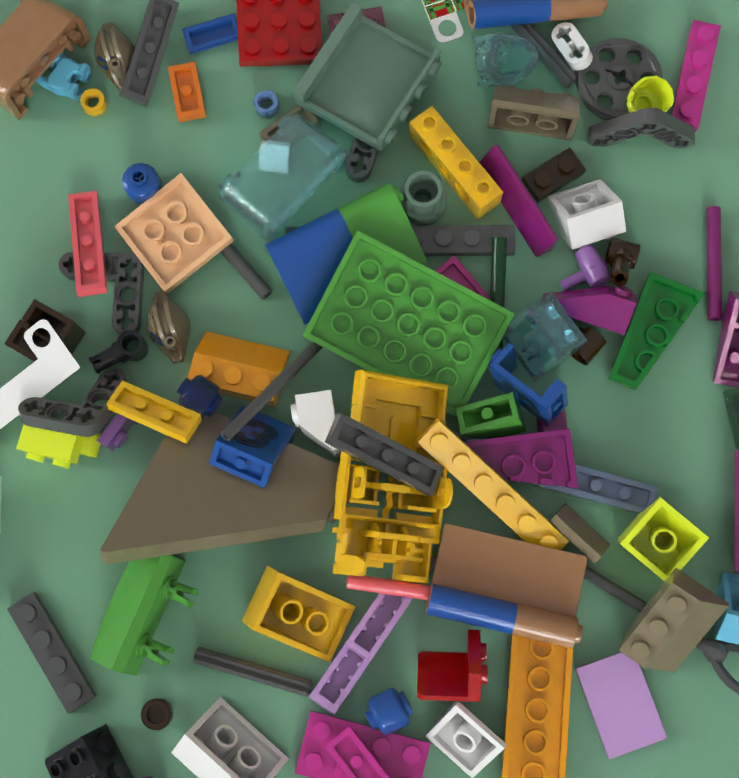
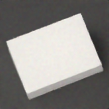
M454 701L425 736L471 778L476 776L507 745L459 701Z

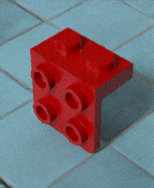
M468 630L467 653L422 651L418 654L417 697L420 700L480 702L481 684H487L488 666L481 663L486 662L487 644L481 643L480 630Z

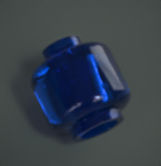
M196 375L192 380L186 377L177 390V393L181 395L178 404L200 413L202 419L206 416L211 418L224 399L220 396L221 388L203 375Z

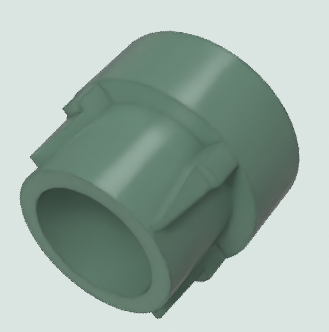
M429 171L409 173L400 188L404 201L401 202L410 223L418 226L431 225L443 216L446 209L447 191L443 185V180L441 176L437 177ZM419 195H425L430 201L422 203L416 201L415 198Z

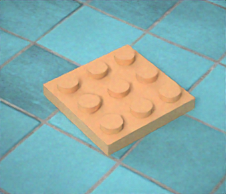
M182 173L114 226L167 294L234 241L233 237Z

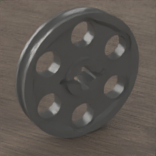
M615 38L600 42L590 49L593 56L592 62L587 68L578 70L576 86L579 97L587 109L602 119L610 120L630 113L625 100L633 85L641 77L657 75L663 78L657 58L648 48L633 40ZM602 51H608L613 55V61L603 62L599 59L598 54ZM637 53L641 57V62L632 64L627 60L626 55ZM594 73L598 76L599 82L592 85L588 84L584 80V75ZM622 76L624 78L623 82H620L619 85L616 84L615 79ZM601 96L609 97L612 101V106L608 108L600 107L597 99Z

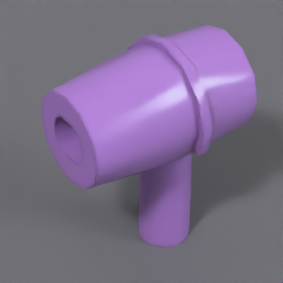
M591 244L580 248L575 253L581 271L559 281L564 291L584 281H587L591 288L602 287L609 282L611 274L607 263Z

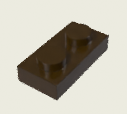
M569 147L523 176L522 182L537 203L547 198V196L582 176L586 169Z

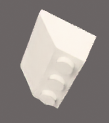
M222 697L184 734L171 752L198 778H274L289 760L284 753Z

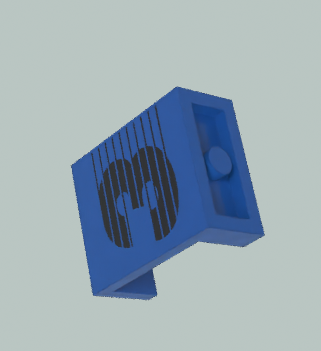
M508 343L504 349L500 348L494 353L490 360L494 385L506 394L513 392L521 406L547 426H550L568 405L567 386L556 379L546 392L540 396L511 374L517 368L515 350L512 344Z
M241 406V408L231 419L228 425L246 408V406ZM258 412L230 441L224 440L221 434L218 436L209 464L265 488L269 483L275 462L287 444H292L297 428Z

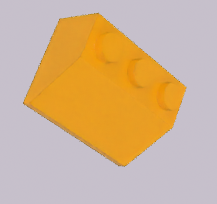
M206 331L194 352L187 382L192 388L204 390L202 389L203 385L209 387L205 391L212 390L213 392L217 390L218 385L220 387L218 394L252 402L287 367L291 351ZM280 391L266 405L277 407Z

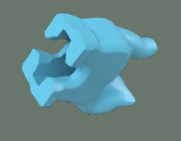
M64 49L49 66L53 70L48 78L41 75L36 82L57 96L69 97L79 101L84 90L78 88L79 84L75 82L80 80L88 84L92 72L87 63L79 64L73 59L67 58Z

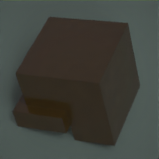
M34 299L22 320L18 321L4 344L35 362L38 358L25 341L24 333L39 320L44 319L50 323L71 355L86 332L75 321ZM44 328L36 329L32 336L34 344L38 347L47 346L50 342L49 332Z

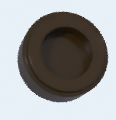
M162 698L149 700L141 710V720L151 730H161L167 727L173 718L171 704Z

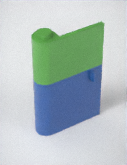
M387 183L264 245L304 325L310 322L357 230L422 265L428 262L402 207L401 202L404 201V198L397 185L392 187L390 183Z

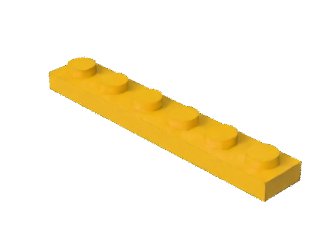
M439 418L417 439L419 445L525 542L561 550L569 542L543 514Z

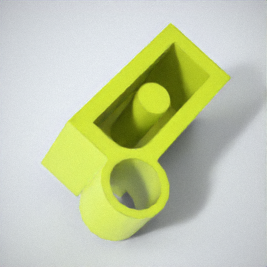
M23 424L16 449L27 453L26 459L43 463L44 458L53 460L52 465L70 469L71 464L78 463L80 455L91 458L98 457L101 443L97 440L101 434L82 437Z

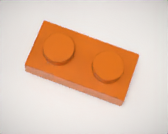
M196 62L169 66L168 71L179 123L206 118Z

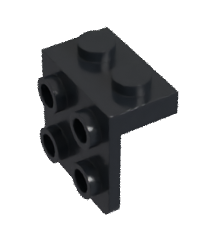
M107 724L79 737L45 759V765L51 778H134Z

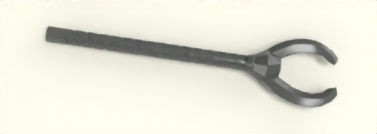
M586 566L584 579L638 612H641L647 605L642 599H639L624 588L622 589L619 585ZM703 637L696 647L711 662L719 678L732 691L739 694V682L729 674L722 664L729 651L739 652V645Z

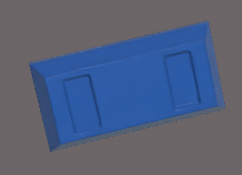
M235 13L182 29L190 55L238 40Z

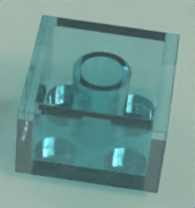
M553 293L529 305L508 326L502 337L507 345L510 343L514 346L515 356L534 382L558 368L588 341Z

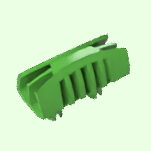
M172 555L129 561L102 620L90 659L110 670L137 676L144 657L162 666L168 665L170 661L160 655L159 651L173 654V648L159 643L152 638L169 599L179 602L188 608L195 604L183 594L188 593L198 596V590L177 582L185 560Z

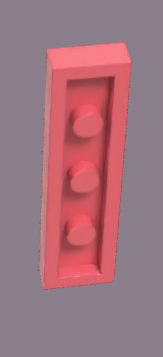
M97 190L68 194L78 297L108 293Z

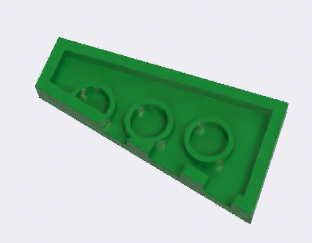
M650 272L608 380L636 390L705 293Z

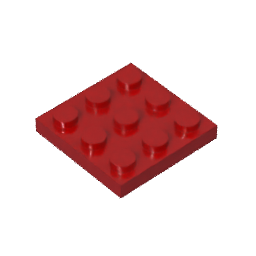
M236 0L240 67L311 65L322 48L319 0Z

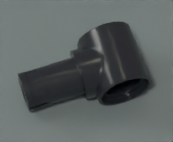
M129 329L123 331L118 336L117 341L111 343V347L93 357H89V360L93 364L92 366L96 373L100 374L119 362L124 364L129 360H142L146 357L149 347L139 332ZM139 340V346L136 350L127 351V345L130 341Z

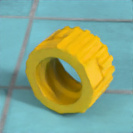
M97 88L85 90L80 96V104L88 115L95 117L106 111L108 105L105 100L106 98ZM90 99H99V102L96 106H88Z

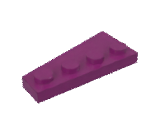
M570 428L465 442L505 480L578 488Z

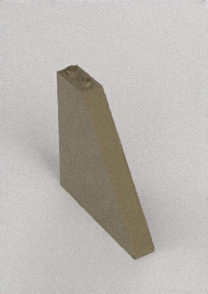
M186 399L183 407L200 413L201 423L187 444L165 435L100 549L101 560L105 564H114L322 532L328 521L331 523L335 521V490L339 464L288 443L275 462L269 483L263 488L209 464L215 441L231 421V418Z

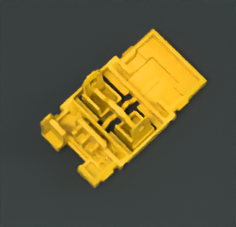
M357 370L355 371L352 404L354 405L351 407L350 418L441 465L417 443V439L437 418L446 425L445 418L449 385ZM341 451L334 519H339V527L332 528V533H337L336 540H339V542H336L334 559L336 563L333 565V574L366 575L367 567L383 568L384 562L394 563L393 580L429 583L433 558L432 546L433 544H440L443 509L449 507L453 496V484L451 479L447 478V469L444 468L434 495L427 496L389 475L387 483H379V470L370 466L350 464L351 460H360ZM378 491L386 492V505L382 511V518H378V510L346 506V503L379 506V502H377ZM391 508L432 513L430 517L395 512V519H388Z

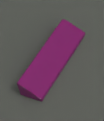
M493 146L479 163L503 191L501 199L503 207L533 254L539 257L555 247L558 236L500 146Z

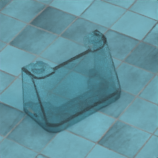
M297 113L293 116L287 114L277 125L279 130L234 176L229 174L218 186L221 189L219 199L267 243L273 241L279 235L278 231L289 222L290 218L318 188L332 177L333 172L337 174L345 166L350 154L341 144Z

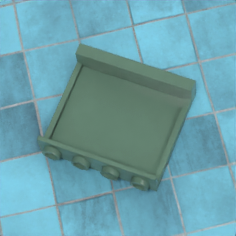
M353 1L294 88L295 103L382 152L387 144L391 145L396 139L399 131L397 128L401 121L406 122L413 111L412 104L416 98L420 100L425 94L428 87L426 83L431 76L435 77L442 66L440 61L441 49L437 47L433 54L363 16V6Z

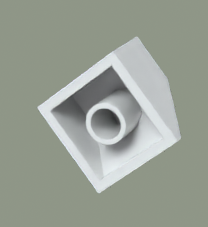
M601 179L547 196L561 236L572 250L580 249L603 239H611L618 234L626 232L622 200Z
M331 390L295 395L296 404H291V414L295 427H300L303 435L336 459L340 458L341 451L325 443L336 416Z

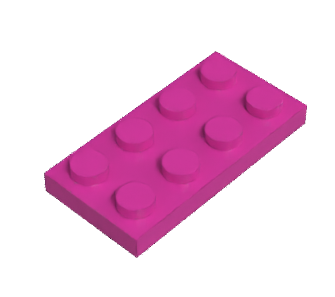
M311 710L295 774L310 778H348L325 748V745L350 725L390 778L423 777L430 742L394 732L384 735L379 728L373 730L368 725Z

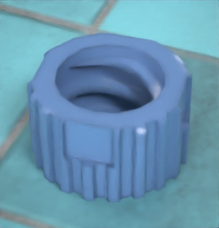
M264 90L255 95V111L260 117L268 119L278 113L279 101L273 91ZM266 99L273 102L271 107L267 109L261 107L262 102Z

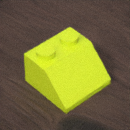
M659 497L637 515L617 539L620 545L663 581H666L675 568L681 570L709 537Z

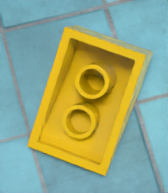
M267 565L241 621L256 632L331 662L356 606Z

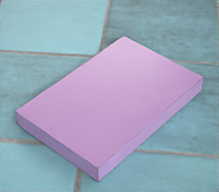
M619 652L574 668L608 759L667 739L640 664L624 653Z

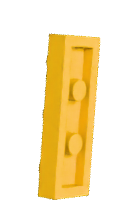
M123 380L106 403L108 410L186 444L202 421L200 413Z

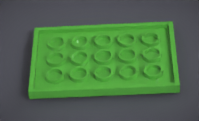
M357 230L302 336L368 371L449 385L446 412L457 417L456 408L468 404L515 313Z

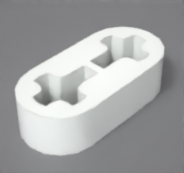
M563 22L558 24L553 29L551 35L556 48L573 70L578 71L587 68L593 58L588 44L572 23ZM565 34L571 39L568 43L562 38ZM578 50L583 56L578 59L574 56L573 52Z

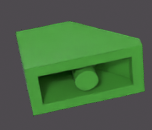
M513 392L456 408L462 437L490 439L527 432L521 405Z

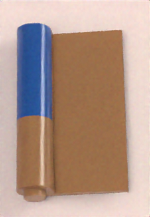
M463 0L469 26L471 30L597 17L601 16L603 11L606 10L608 0Z
M444 523L425 614L573 648L575 643H580L583 633V626L579 625L576 612L588 556Z

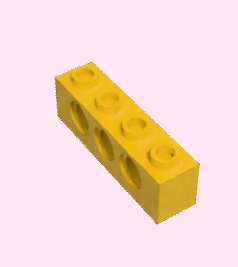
M433 106L409 122L410 138L477 220L500 204L503 195L501 188Z

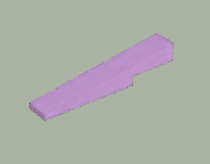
M434 557L432 558L431 571L435 567L436 558ZM379 593L310 694L309 699L334 716L413 598Z

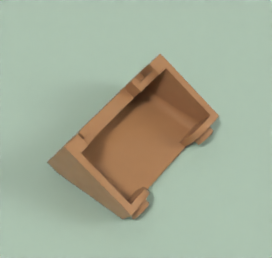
M21 0L20 5L0 26V106L18 120L28 111L23 103L26 96L31 98L33 95L30 87L64 49L70 53L74 50L72 45H78L84 49L92 40L80 17L51 0Z

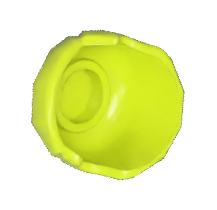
M657 75L642 78L633 85L628 93L626 103L628 111L631 113L644 108H658L667 113L674 103L673 88L667 80Z

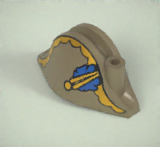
M110 22L103 24L97 34L94 55L99 69L121 90L134 45L123 32Z
M164 291L154 294L147 318L149 337L174 364L184 362L190 334L189 318L184 310Z

